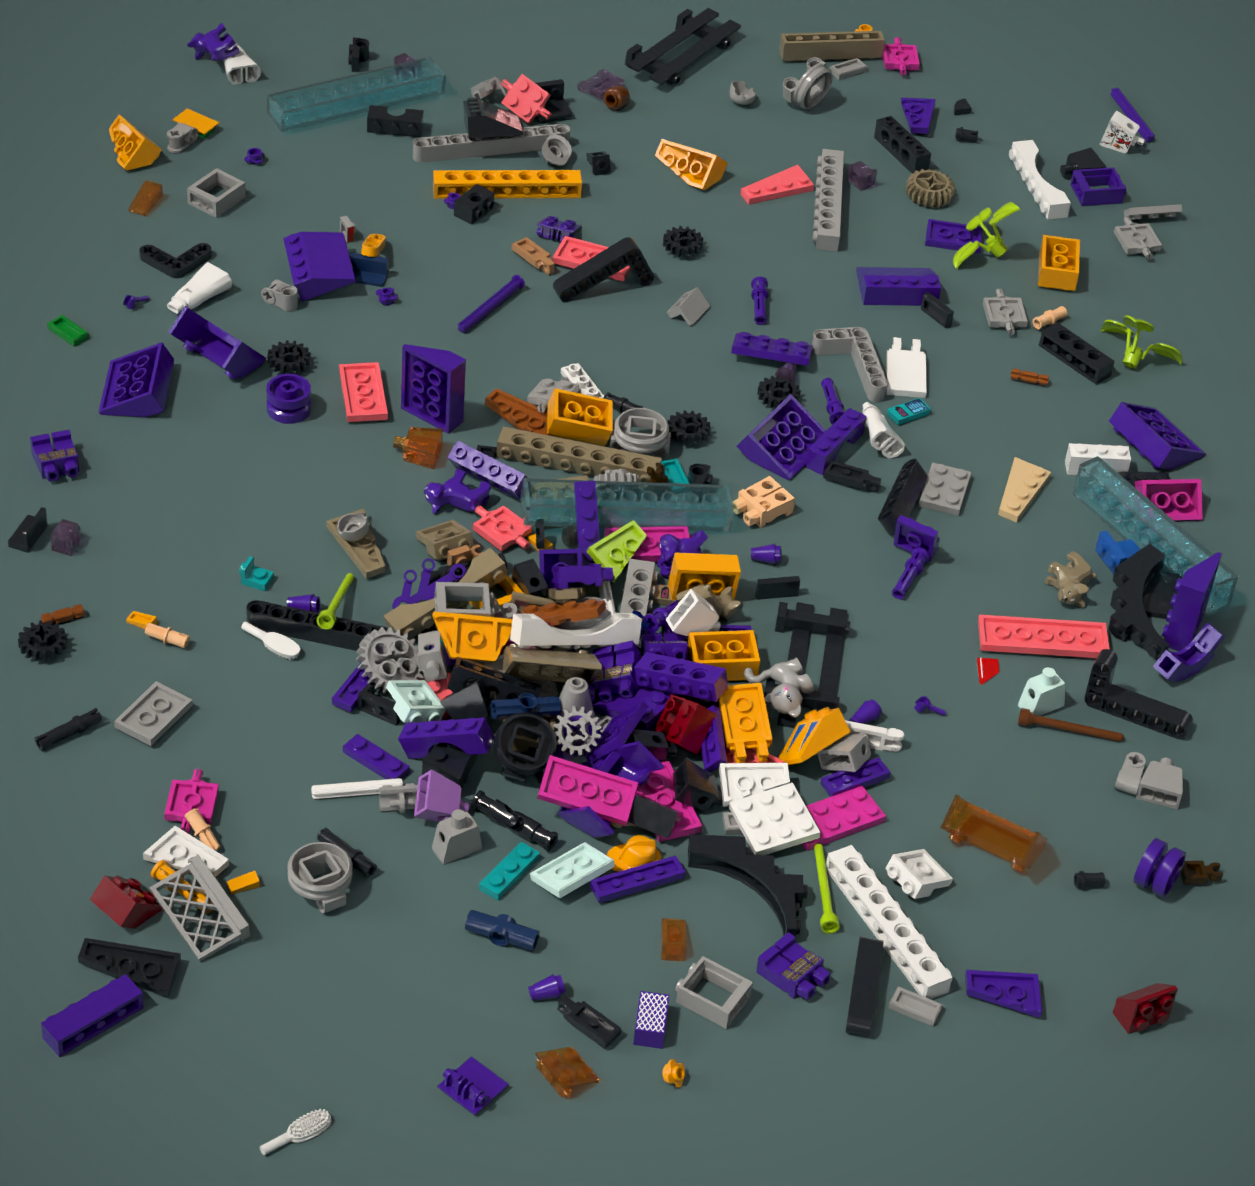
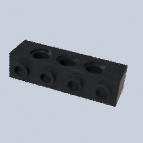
M892 116L876 120L874 138L907 170L913 174L915 171L920 172L921 169L925 171L929 169L931 152Z
M1056 322L1042 330L1039 346L1095 385L1112 375L1115 361L1060 323Z
M458 656L447 685V689L455 692L471 684L467 680L473 679L477 681L482 678L490 703L492 700L518 699L512 698L511 694L521 695L523 693H530L537 698L540 697L542 685ZM489 687H496L499 690L492 691L489 689Z

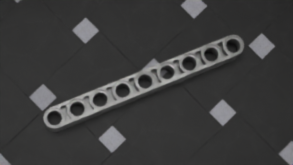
M566 124L522 128L523 135L468 138V134L464 133L417 138L413 141V160L416 162H431L542 150L544 142L552 134L561 135L569 142L570 127Z

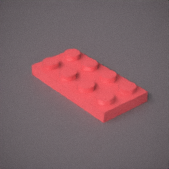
M565 236L553 255L552 261L560 266L576 268L608 247ZM627 266L609 278L624 281L630 268Z
M379 362L339 364L347 422L388 420Z

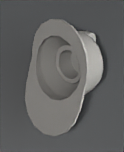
M550 135L542 146V155L546 163L563 166L571 156V145L561 135Z

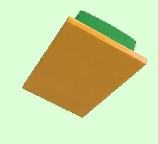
M188 108L173 119L177 124L183 123L197 128L198 136L206 138L214 132L215 127L219 124V122Z

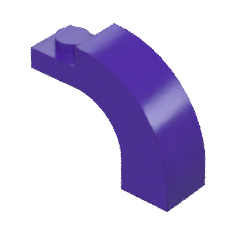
M1207 622L1188 646L1178 652L1165 650L1153 667L1170 681H1183L1198 673L1214 658L1215 654L1213 652L1225 636Z

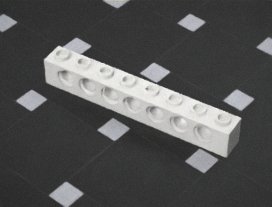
M852 845L828 853L826 861L827 872L876 938L884 941V949L917 993L931 1000L949 993L952 981L951 972L943 966L936 952L930 949L924 936L918 933L911 919L905 916L898 902L894 901L889 895L886 886L880 883L873 869L869 868L864 862L862 855Z

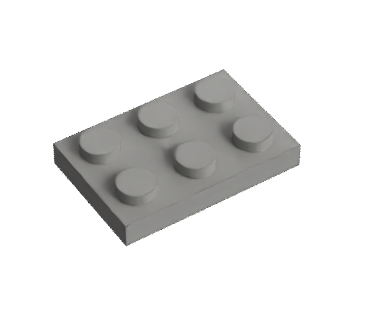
M932 462L919 501V507L958 516L970 481L971 472Z
M156 681L114 721V727L152 746L193 706L192 699Z

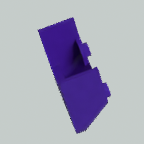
M186 306L168 332L184 343L183 347L193 353L196 350L226 370L225 374L234 380L236 377L241 379L262 366L267 359Z
M640 741L624 744L602 756L592 768L638 782V785L642 786L648 781L650 772L662 770L664 765ZM561 806L558 811V815L564 821L594 838L612 835L614 832L609 826L611 821L602 819L589 806L576 809Z

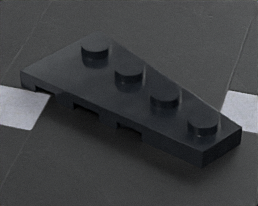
M85 938L78 955V961L83 965L117 978L126 974L135 985L169 997L181 961V953Z

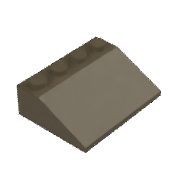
M510 644L503 651L502 672L525 680L566 683L568 679L578 677L591 684L601 671L602 665L594 654H588V651L577 650L574 653L566 652L567 650L564 648L545 650V648L532 646L529 649L518 647V644Z

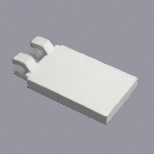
M893 337L892 349L887 350L886 395L926 397V354L920 352V340L913 339L911 351L901 350V338Z

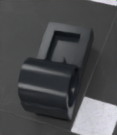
M353 37V44H349L348 65H352V72H359V62H365L369 59V41L364 38Z
M697 463L689 467L688 481L692 490L690 505L699 506L701 499H705L707 486H711L713 475L710 474V465Z

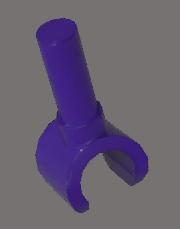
M126 295L123 305H127L128 309H134L135 303L147 301L149 296L134 297Z
M922 696L915 701L914 709L919 713L928 709L943 716L946 714L945 710L931 704L926 696Z

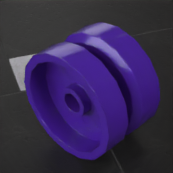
M296 374L277 375L267 383V413L270 418L283 424H294L305 420L310 415L311 385L304 377Z
M1155 838L1146 849L1137 867L1134 883L1143 888H1147L1152 884V892L1165 897L1172 889L1186 859V852L1176 847L1168 851V843Z

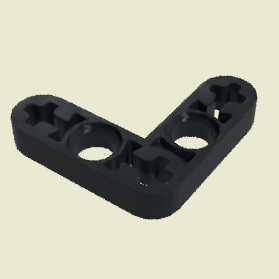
M199 243L175 258L153 245H144L140 247L139 253L140 260L172 278H182L208 261L212 256V249L207 243Z

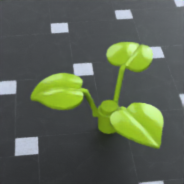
M1008 202L993 214L989 224L993 226L996 236L991 235L983 224L991 216L992 210L989 207L972 218L966 225V229L971 231L980 225L989 237L986 241L987 246L978 241L965 244L954 255V267L958 270L959 265L974 253L979 246L988 253L991 251L996 258L1003 255L1008 248L1003 243L996 223L1010 214L1019 211L1020 208L1013 202Z
M1128 315L1123 318L1126 325L1113 320L1104 321L1100 332H1115L1127 335L1125 357L1122 362L1125 366L1137 368L1140 359L1144 360V357L1150 350L1174 359L1181 365L1182 355L1172 346L1162 343L1151 344L1143 353L1141 352L1142 349L1136 346L1141 330L1147 332L1154 331V326L1149 322ZM1127 326H1130V327H1133V328H1137V332H1136V335H1135V339H1134L1133 345H1131V347H1130V339H1131V336L1134 335V331H1132L1131 329L1127 328Z

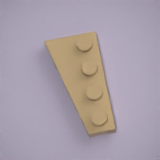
M1015 457L998 515L1017 523L1050 479L1051 472Z

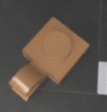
M467 545L449 550L447 565L471 561L481 554V546L475 545L469 548Z

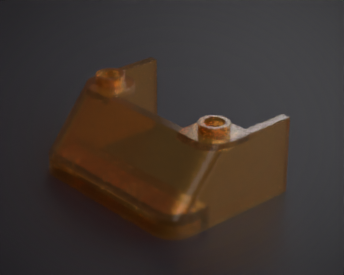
M957 794L940 827L949 833V839L960 844L964 840L1011 862L1010 867L1022 873L1025 869H1031L1048 840L1037 831L1034 833L975 806Z

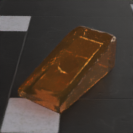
M146 180L129 207V211L146 216L163 196L162 185Z
M663 918L661 921V959L684 961L686 954V922L682 919Z

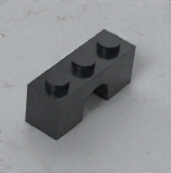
M370 105L367 116V132L421 137L424 110L405 109L403 115L393 116L388 113V107Z

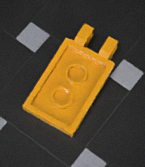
M762 684L729 685L718 699L727 748L730 751L734 750L735 763H745L747 757L745 749L756 748L758 763H767V757L769 756L768 747L772 744V735Z

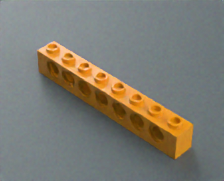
M433 170L434 199L448 198L449 193H458L461 196L476 184L495 192L494 198H581L582 179L580 170Z

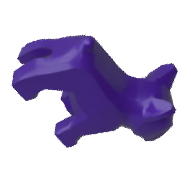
M222 23L216 29L206 33V35L198 32L187 43L188 47H193L196 51V60L201 59L205 52H208L212 56V61H221L239 54L240 50L237 46H234L236 43L228 33L220 37V34L226 31Z
M457 469L454 477L447 480L444 484L428 483L424 489L426 501L432 504L433 514H436L445 504H450L467 512H473L479 505L484 506L488 503L491 484L482 481L479 488L471 490L463 483L466 472Z
M703 530L695 532L691 538L679 539L671 534L661 536L658 545L661 556L658 562L662 563L673 559L674 553L702 554L700 546L708 539L707 535Z

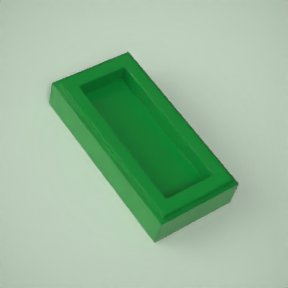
M63 315L47 323V328L73 347L89 339L87 331Z

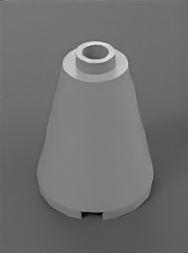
M578 677L568 679L559 697L561 702L559 716H565V709L572 712V706L577 707L578 711H580L581 707H585L586 714L590 710L594 712L587 682ZM555 716V724H559L560 720Z

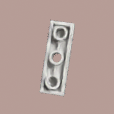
M579 363L561 368L563 377H568L572 383L579 384L578 393L604 398V395Z

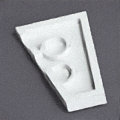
M720 763L719 766L723 807L728 806L731 801L790 784L788 763Z
M177 826L170 829L143 853L144 860L154 863L165 860L168 862L169 867L178 870L191 863L190 859L199 854L215 878L229 866L228 858Z

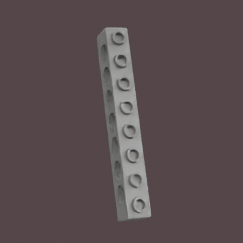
M822 149V155L818 156L814 232L812 242H816V250L838 252L844 151Z

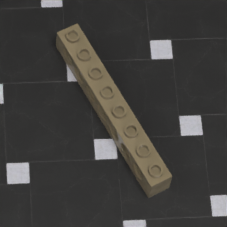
M504 426L497 441L496 457L593 477L598 476V474H605V470L626 469L627 473L639 475L638 486L647 487L646 481L651 479V476L647 474V467L650 466L656 470V463L662 462V458Z

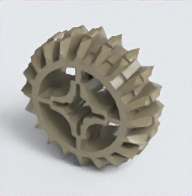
M921 169L920 172L915 171L908 178L906 194L909 199H912L913 203L917 202L918 205H924L925 207L930 206L933 208L936 206L940 208V206H946L952 200L955 193V183L952 182V178H948V175L943 174L942 171L937 172L936 169L934 171L930 169L925 171Z

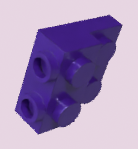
M900 515L896 523L893 545L912 553L914 548H924L928 551L930 555L929 561L931 562L939 547L940 538L938 537V531L932 527L920 524L912 518Z

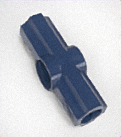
M523 693L519 695L518 699L492 700L490 705L491 716L495 720L507 719L512 715L522 712L533 713L540 717L558 716L561 712V702L559 697L556 696L536 698L533 694Z
M470 910L465 923V930L487 936L497 946H506L509 943L533 951L537 946L540 936L539 930L517 924L514 918L506 914L494 917L479 911Z

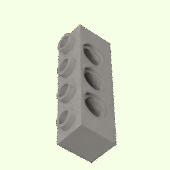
M629 560L620 613H633L642 619L647 613L652 612L653 600H650V598H654L656 587L652 583L656 584L658 571H654L655 562ZM641 622L640 636H641V633H644V627H643V625H642V622Z

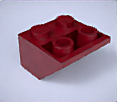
M671 694L654 731L664 733L668 743L676 744L681 749L698 754L716 713L698 703Z
M104 875L90 898V901L120 927L135 929L162 911V907L151 892L142 889V884L134 878L124 879L118 875L115 877Z
M1156 983L1120 996L1116 999L1113 1014L1128 1034L1135 1031H1143L1157 1023L1162 1024L1170 1017L1178 988L1175 985Z

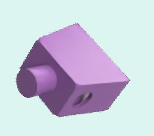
M430 770L419 777L414 817L440 822L450 818L454 810L460 809L468 812L469 803L460 800V785L436 771Z

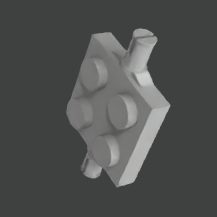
M1128 216V218L1125 217L1123 219L1124 226H1116L1114 228V234L1126 254L1142 253L1146 260L1148 258L1150 260L1153 258L1151 252L1161 251L1162 244L1149 223L1136 224Z
M1003 289L995 291L997 297L983 298V307L989 327H1005L1008 335L1015 333L1014 328L1027 327L1028 320L1021 298L1004 296Z
M562 377L560 381L543 379L527 396V401L530 404L538 405L537 410L543 413L548 408V401L555 388L578 393L579 384L572 383L568 377Z

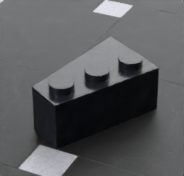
M439 743L423 758L422 775L430 770H434L460 785L462 789L478 754L467 755L462 749L453 744Z

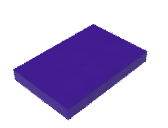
M928 219L925 246L958 251L969 242L974 243L978 241L981 243L983 229L981 226H977L975 229L968 231L966 229L967 224ZM979 246L974 253L980 254L981 247Z
M641 701L614 716L602 732V739L596 741L599 746H593L592 752L588 753L589 759L593 762L624 745L648 709V705Z

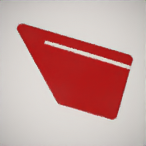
M977 658L979 684L982 685L999 673L998 659Z

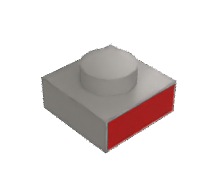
M348 216L340 217V232L344 233L347 243L354 241L356 226L354 222L350 221Z

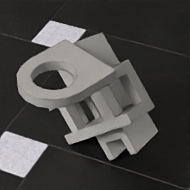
M496 76L470 88L472 96L478 99H482L500 88L504 96L508 93L506 88L501 86V81Z

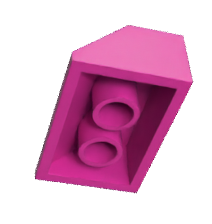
M1201 479L1135 481V502L1142 521L1203 520Z

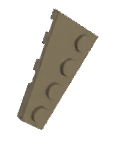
M364 508L351 512L357 514L358 512H362L363 515L366 517ZM343 516L326 521L327 529L366 579L385 572V564L379 548L376 546V540L371 532L370 523L367 535L361 540L351 542L343 539L337 531L338 521Z
M588 586L568 587L565 589L548 588L546 597L555 600L556 603H566L572 601V599L588 595Z

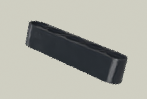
M915 458L907 461L902 466L878 516L879 522L890 536L895 535L896 523L900 515L909 518L928 476Z
M860 936L845 1031L847 1033L870 1037L884 944L883 940Z

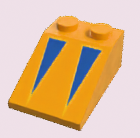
M826 707L818 712L817 710H812L804 715L805 719L796 725L778 759L788 763V765L804 762L850 733L849 727L839 708L830 710L829 707Z

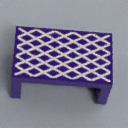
M640 991L634 1045L663 1049L669 995Z

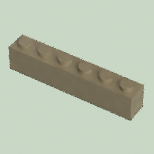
M882 31L781 34L779 53L782 61L788 62L795 60L808 61L813 57H817L822 61L826 59L882 58L885 39Z

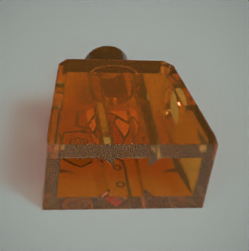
M411 427L407 437H394L393 448L403 449L404 461L434 469L442 447L443 429Z

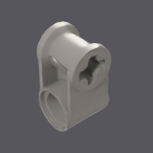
M178 123L167 132V137L169 138L167 150L171 153L183 152L185 148L197 140L198 129Z
M276 279L271 283V286L261 291L263 300L268 304L277 306L284 311H294L298 308V292L294 286Z
M1131 752L1126 756L1114 789L1137 795L1146 759L1141 753Z

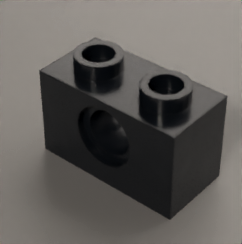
M476 184L454 201V216L472 225L494 208L495 192Z

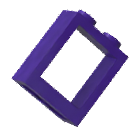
M1114 167L1073 170L1070 185L1081 206L1123 203L1127 190ZM1100 185H1108V186H1109V188H1103V189H1090V187H1089V186H1100Z

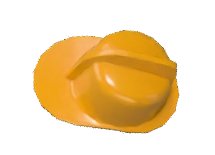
M642 835L631 837L626 844L614 846L607 853V856L614 860L615 867L612 870L616 872L661 860V854L656 848L655 840Z

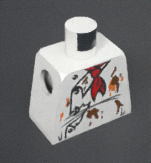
M1116 111L1099 145L1127 153L1131 145L1141 149L1145 140L1136 136L1140 128L1139 125Z

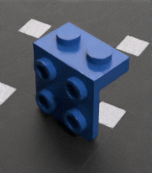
M1107 530L1099 533L1095 549L1113 575L1117 565L1140 550L1131 539L1115 542Z

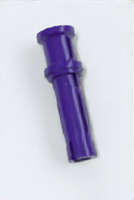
M760 276L755 277L751 281V287L753 288L751 296L754 300L755 311L754 321L757 325H763L767 321L766 299L768 298V291L766 288L768 287V281Z
M825 378L822 380L821 386L828 403L826 410L830 414L829 420L833 425L840 418V415L842 416L845 413L843 411L844 405L838 399L834 381L831 378Z
M914 548L911 554L912 557L906 561L905 570L892 590V595L896 599L904 598L916 575L921 574L924 568L923 565L929 561L930 555L924 548Z
M676 600L665 608L659 607L653 611V614L645 615L642 618L644 629L654 633L658 631L660 626L668 625L666 618L678 605L679 601Z

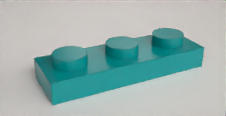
M520 842L479 883V890L498 901L540 859V852Z

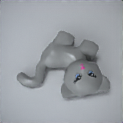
M797 658L777 663L770 669L763 671L759 676H754L751 668L744 670L745 678L750 684L762 683L770 677L781 683L773 689L772 693L764 697L765 702H772L775 710L783 714H789L794 718L798 717L802 710L801 703L803 698L799 690L806 694L814 691L811 679L807 674H804L802 665Z

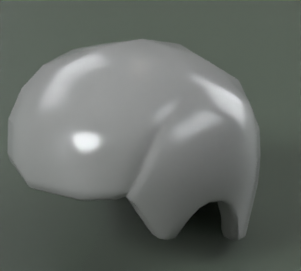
M733 81L729 90L731 100L739 105L751 104L756 98L753 87L748 89L744 81Z
M362 512L344 515L338 521L337 531L339 535L351 542L361 540L369 531L368 517H365Z

